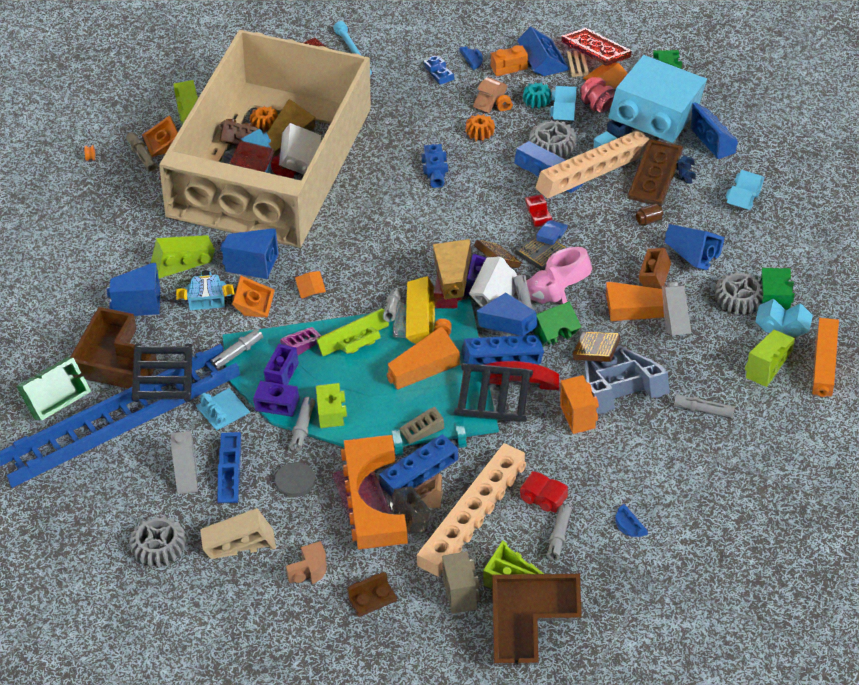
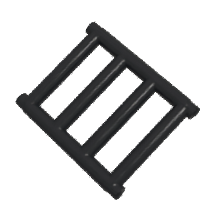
M136 343L134 345L132 401L138 402L139 399H184L185 402H190L192 394V344L188 343L185 346H141V344ZM141 354H185L184 361H141ZM141 369H184V376H141ZM140 384H184V391H140Z
M462 363L463 377L458 408H455L454 415L514 422L527 421L525 408L529 379L533 375V370ZM471 372L483 373L477 410L465 409ZM491 374H502L497 412L485 411ZM510 375L522 376L517 414L505 413Z

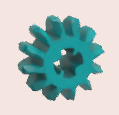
M542 82L528 83V86L524 87L523 102L526 103V106L531 105L532 109L535 106L538 109L541 106L546 108V105L550 104L551 89L548 88L547 84L543 85Z

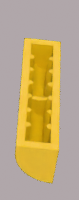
M428 276L407 282L406 338L415 344L433 333L435 328V287Z

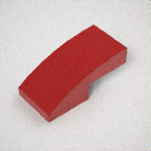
M542 194L525 197V203L535 227L543 226L552 220V216L547 209V202Z

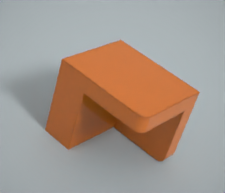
M320 271L308 272L295 277L302 299L326 292Z

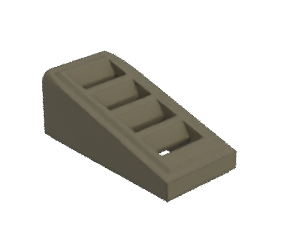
M433 407L402 426L400 432L406 441L411 444L444 429V419L436 407Z

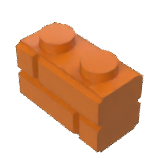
M516 45L505 50L499 49L496 52L490 53L491 68L496 77L528 69V54L523 45Z

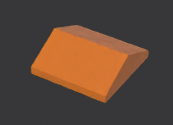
M605 62L583 77V79L587 81L592 77L602 78L606 82V86H611L615 90L628 73L620 63Z
M169 115L142 134L151 157L166 154L178 131L172 117Z
M240 276L232 305L244 316L267 318L275 289Z

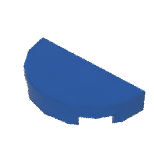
M467 46L459 47L460 53L472 70L477 69L482 64L483 56L478 49H468Z
M625 504L618 508L615 520L618 529L622 533L631 537L648 535L647 529Z

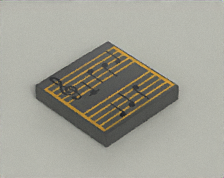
M535 234L516 249V254L540 270H545L548 259L557 251L567 247L558 241L554 245L537 241V234Z

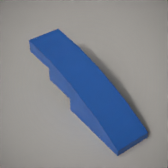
M241 432L221 433L218 464V503H238Z

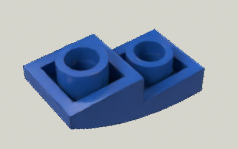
M432 56L423 61L426 69L439 85L455 80L454 73L446 68V62L439 56Z
M550 220L537 233L536 240L554 245L557 239H561L568 225Z

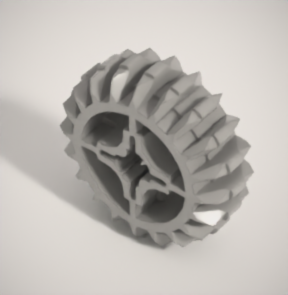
M544 120L543 123L533 126V129L530 131L529 141L559 157H562V155L567 157V154L572 153L575 147L576 136L574 129L570 125H566L565 122L560 123L559 120L547 122Z
M737 270L735 274L729 272L728 275H723L716 284L715 300L718 306L722 307V310L728 308V313L735 311L737 316L739 312L745 315L748 311V313L752 314L753 310L758 312V307L762 304V280H759L758 276L753 277L752 273H738Z
M156 515L155 519L148 517L146 522L140 521V526H135L134 531L130 535L131 553L137 561L140 560L143 565L148 562L150 567L154 563L160 567L162 562L168 566V560L175 562L176 556L181 557V551L185 550L186 536L184 529L178 521L175 522L173 518L167 520L165 515L162 518Z

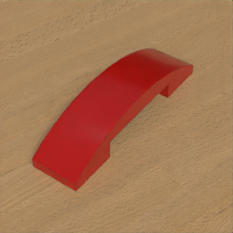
M518 361L485 364L533 370L529 383H538L540 389L559 390V374L544 366ZM491 374L489 383L501 384L502 374ZM510 375V380L521 382L522 376Z

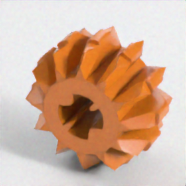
M265 105L262 108L257 107V110H252L250 123L253 127H257L265 133L273 125L278 117V113L271 106L268 108Z
M477 114L467 119L466 133L470 139L474 138L475 141L478 139L484 141V138L490 140V136L494 135L495 123L491 116Z

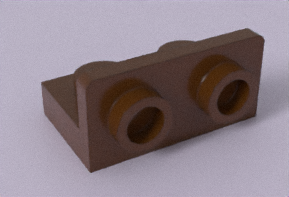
M226 119L220 124L222 129L219 141L239 146V144H244L242 138L258 128L253 127L250 123L240 124L236 123L234 119Z
M386 572L374 574L368 579L355 582L347 587L348 600L358 617L397 601V596L388 583Z

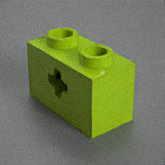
M339 383L316 386L320 428L344 426L343 417H347L346 405L342 406V403L346 401L345 393L340 391Z

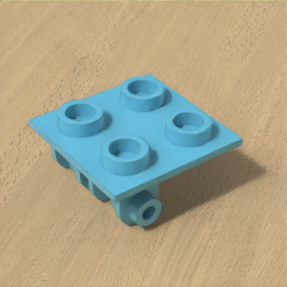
M230 388L213 397L210 394L203 393L200 396L201 403L196 405L216 431L250 413Z

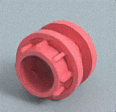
M592 77L580 89L581 100L585 104L590 103V109L594 112L597 110L599 113H603L611 108L615 90L611 86H606V82L602 78Z

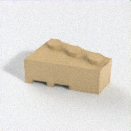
M258 508L200 529L202 547L210 559L238 555L237 551L250 550L251 553L257 552V548L269 546L270 550L276 549L273 528Z

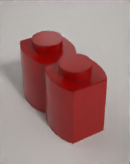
M534 471L530 473L520 488V497L524 502L539 505L546 512L556 513L559 506L563 504L568 496L567 485L558 480L549 479L547 476Z

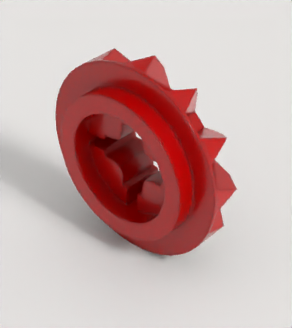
M280 154L274 156L271 160V168L274 174L292 179L296 171L288 168L282 169V166L279 165Z

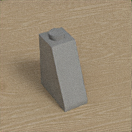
M678 281L667 282V286H662L665 330L671 335L691 334L684 285L678 284Z
M191 431L171 433V450L177 493L198 492L197 460Z

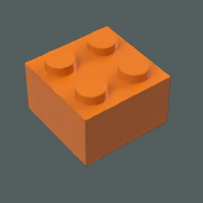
M583 375L561 380L560 407L572 433L595 429L596 421H598L596 408H599L597 397L592 395L590 383L586 382Z

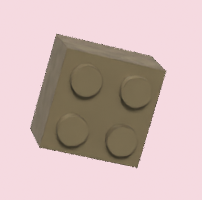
M467 551L443 555V581L451 613L476 610L477 602L480 601L478 591L480 585L478 576H474L475 565L473 559H469Z

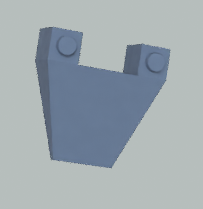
M620 345L617 346L611 362L585 361L586 381L590 383L592 395L597 397L599 408H596L597 414H603L615 409L614 398L642 390H645L651 398H659L670 393L668 372L660 364Z

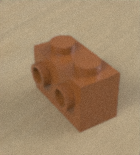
M665 248L647 249L638 275L639 281L644 287L662 289V286L665 285L671 266V261Z

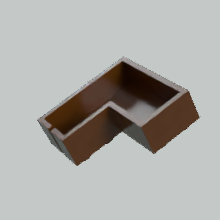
M98 307L70 358H74L81 371L79 375H73V377L83 376L86 380L127 389L132 387L135 344H131L130 341L137 330L134 314ZM141 354V361H157L156 354ZM141 369V376H151L155 369Z
M580 573L492 575L494 666L514 665V661H518V665H538V621L581 620Z

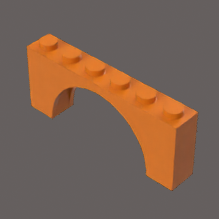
M392 435L344 440V449H341L342 461H346V464L343 465L344 477H348V480H345L346 493L350 492L351 495L347 496L348 509L353 510V512L349 513L350 525H355V529H351L352 541H357L358 550L408 544L405 515H394L377 511L368 506L358 493L362 481L371 472L382 466L395 463Z

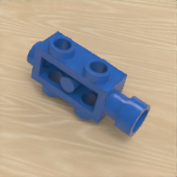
M442 144L424 145V153H421L422 163H426L423 164V174H427L433 188L443 187L445 173L448 172V163L444 162L447 161L446 151H442Z

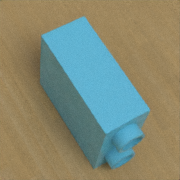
M643 55L617 86L608 118L673 143L691 119L692 104L695 102L700 104L707 78Z

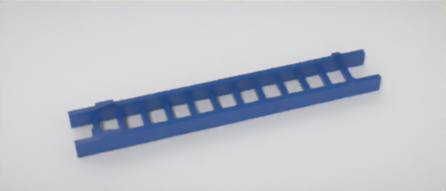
M221 344L203 353L198 352L195 354V357H192V378L195 383L192 384L191 399L240 376L237 363L218 371L210 362L211 359L224 351ZM206 366L211 372L210 376L201 380L195 371ZM168 369L155 376H184V369ZM140 384V391H162L161 387L168 384ZM174 384L178 391H184V387L181 384ZM131 387L28 438L25 436L13 442L12 446L0 451V466L12 460L16 462L15 466L18 470L7 475L9 485L13 488L185 403L184 399H161L149 405L146 399H139L144 408L132 413L126 406L133 402ZM121 408L126 417L114 422L108 413ZM103 416L109 425L97 431L91 422ZM86 425L92 434L79 440L74 430ZM68 433L73 443L61 448L55 439ZM50 442L56 451L43 457L38 448ZM32 451L36 459L26 462L27 466H25L20 456Z

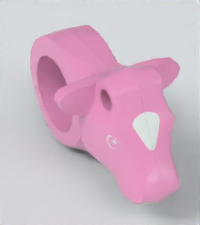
M569 247L554 253L548 259L545 271H538L529 280H526L530 300L541 304L558 302L561 305L566 303L565 288L583 280L592 271L587 250L583 247Z

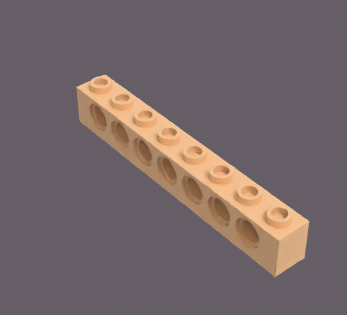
M637 130L540 172L535 188L548 199L641 158L649 138Z
M505 443L500 447L417 554L418 567L438 577L443 572L442 556L461 552L464 543H468L471 540L473 531L482 526L486 514L492 513L496 501L504 497L506 488L514 484L516 475L524 471L526 467L524 452Z

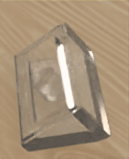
M399 301L397 303L393 333L394 337L406 338L407 305Z

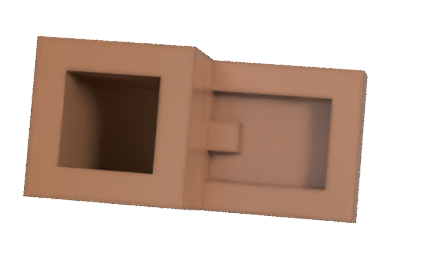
M485 78L478 87L479 94L473 107L490 113L496 99L505 94L508 86L495 79Z
M321 541L301 547L303 561L286 566L289 583H301L305 579L310 578L312 584L324 577L327 571V563Z

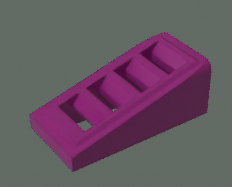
M310 327L280 340L283 345L296 347L297 354L300 355L317 344L316 339L321 337V335L313 327Z

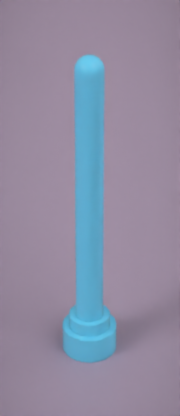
M339 21L333 26L335 33L342 36L352 53L361 55L347 33L348 27L345 22Z

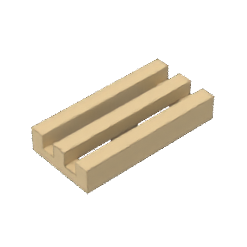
M580 50V53L573 51V54L567 51L571 77L588 75L584 50ZM572 57L575 58L578 73H575ZM578 57H581L584 72L581 71Z

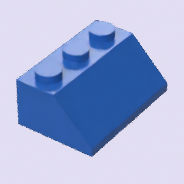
M530 26L517 40L519 45H523L526 50L528 62L532 65L531 69L537 75L540 73L543 76L570 70L553 40Z
M696 102L693 103L690 129L717 159L736 153L738 145L736 137L728 131L726 126H723L717 116H714L710 110Z

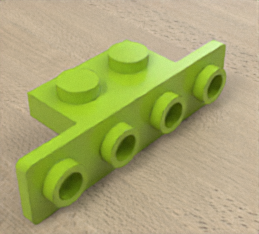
M381 308L317 338L316 341L321 355L326 356L339 349L346 353H354L364 345L367 346L375 343V340L381 338L379 330L389 326V322L383 318L385 310Z

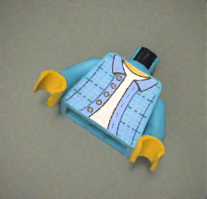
M204 270L201 272V276L193 277L191 284H188L185 289H176V300H188L190 310L225 307L224 297L231 294L235 295L233 284H226L224 281H220L218 275H212L210 271Z

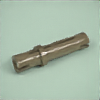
M135 132L127 134L126 140L130 143L132 151L138 155L149 172L156 170L158 165L146 150L144 142L139 140Z

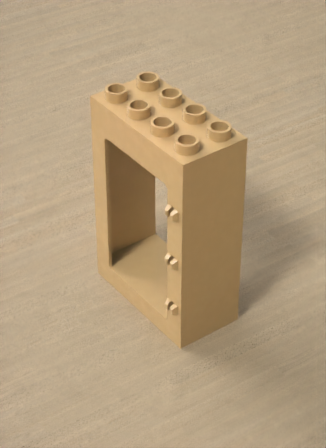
M239 30L159 164L165 216L231 233L274 228L276 229L277 243L301 248L371 109L370 58L356 53L350 54L328 49L323 46L318 47L299 43L291 39L285 40L258 32L253 33ZM290 99L315 116V121L330 124L301 181L220 162L230 145L229 143L219 141L222 129L220 127L221 122L226 119H234L236 123L242 124L251 108H262L264 105L267 108L271 106L272 109H276L277 113H280L286 102Z

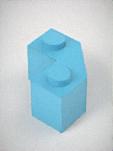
M556 86V90H552V100H555L554 106L550 108V116H553V120H575L577 87Z
M741 170L735 178L736 186H732L727 191V203L751 210L754 197H758L765 177Z
M772 299L759 305L755 322L765 332L770 333L773 330H777L788 336L798 337L810 331L813 315L801 303L785 310L776 300Z

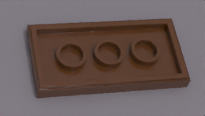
M649 139L627 199L647 204L656 203L662 207L678 166V161L683 153V146Z

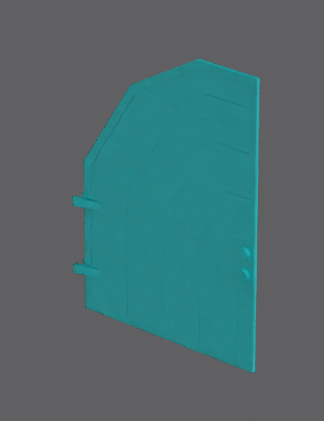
M470 299L459 301L458 308H435V321L447 319L452 324L449 337L460 352V365L398 390L393 383L390 384L386 375L388 373V363L415 345V343L406 338V308L397 309L395 319L393 321L390 319L389 326L379 330L381 338L375 340V343L371 345H364L358 348L359 350L354 353H346L339 349L326 356H322L318 344L298 355L299 364L288 385L298 386L300 398L293 417L259 412L271 425L292 431L293 427L296 426L303 399L310 397L308 404L311 398H313L315 405L307 428V436L344 447V440L392 435L396 456L404 455L403 446L429 443L432 439L442 434L448 439L457 438L459 448L467 447L466 437L499 432L497 420L454 415L455 408H458L463 377L461 365L465 363L461 353L465 338H479ZM368 314L259 329L258 333H262L263 339L250 346V350L243 351L225 364L228 367L237 363L240 376L229 382L255 408L254 394L259 382L265 381L264 369L277 345L281 344L280 339L313 327L323 336ZM253 330L222 334L224 351L238 342L241 336L245 337ZM471 372L465 409L477 410L482 382L481 372ZM339 383L340 391H344L346 401L342 403V406L346 405L347 417H343L344 426L320 428L316 386ZM489 386L485 411L495 412ZM436 407L444 419V429L409 444L400 432V428L428 409Z

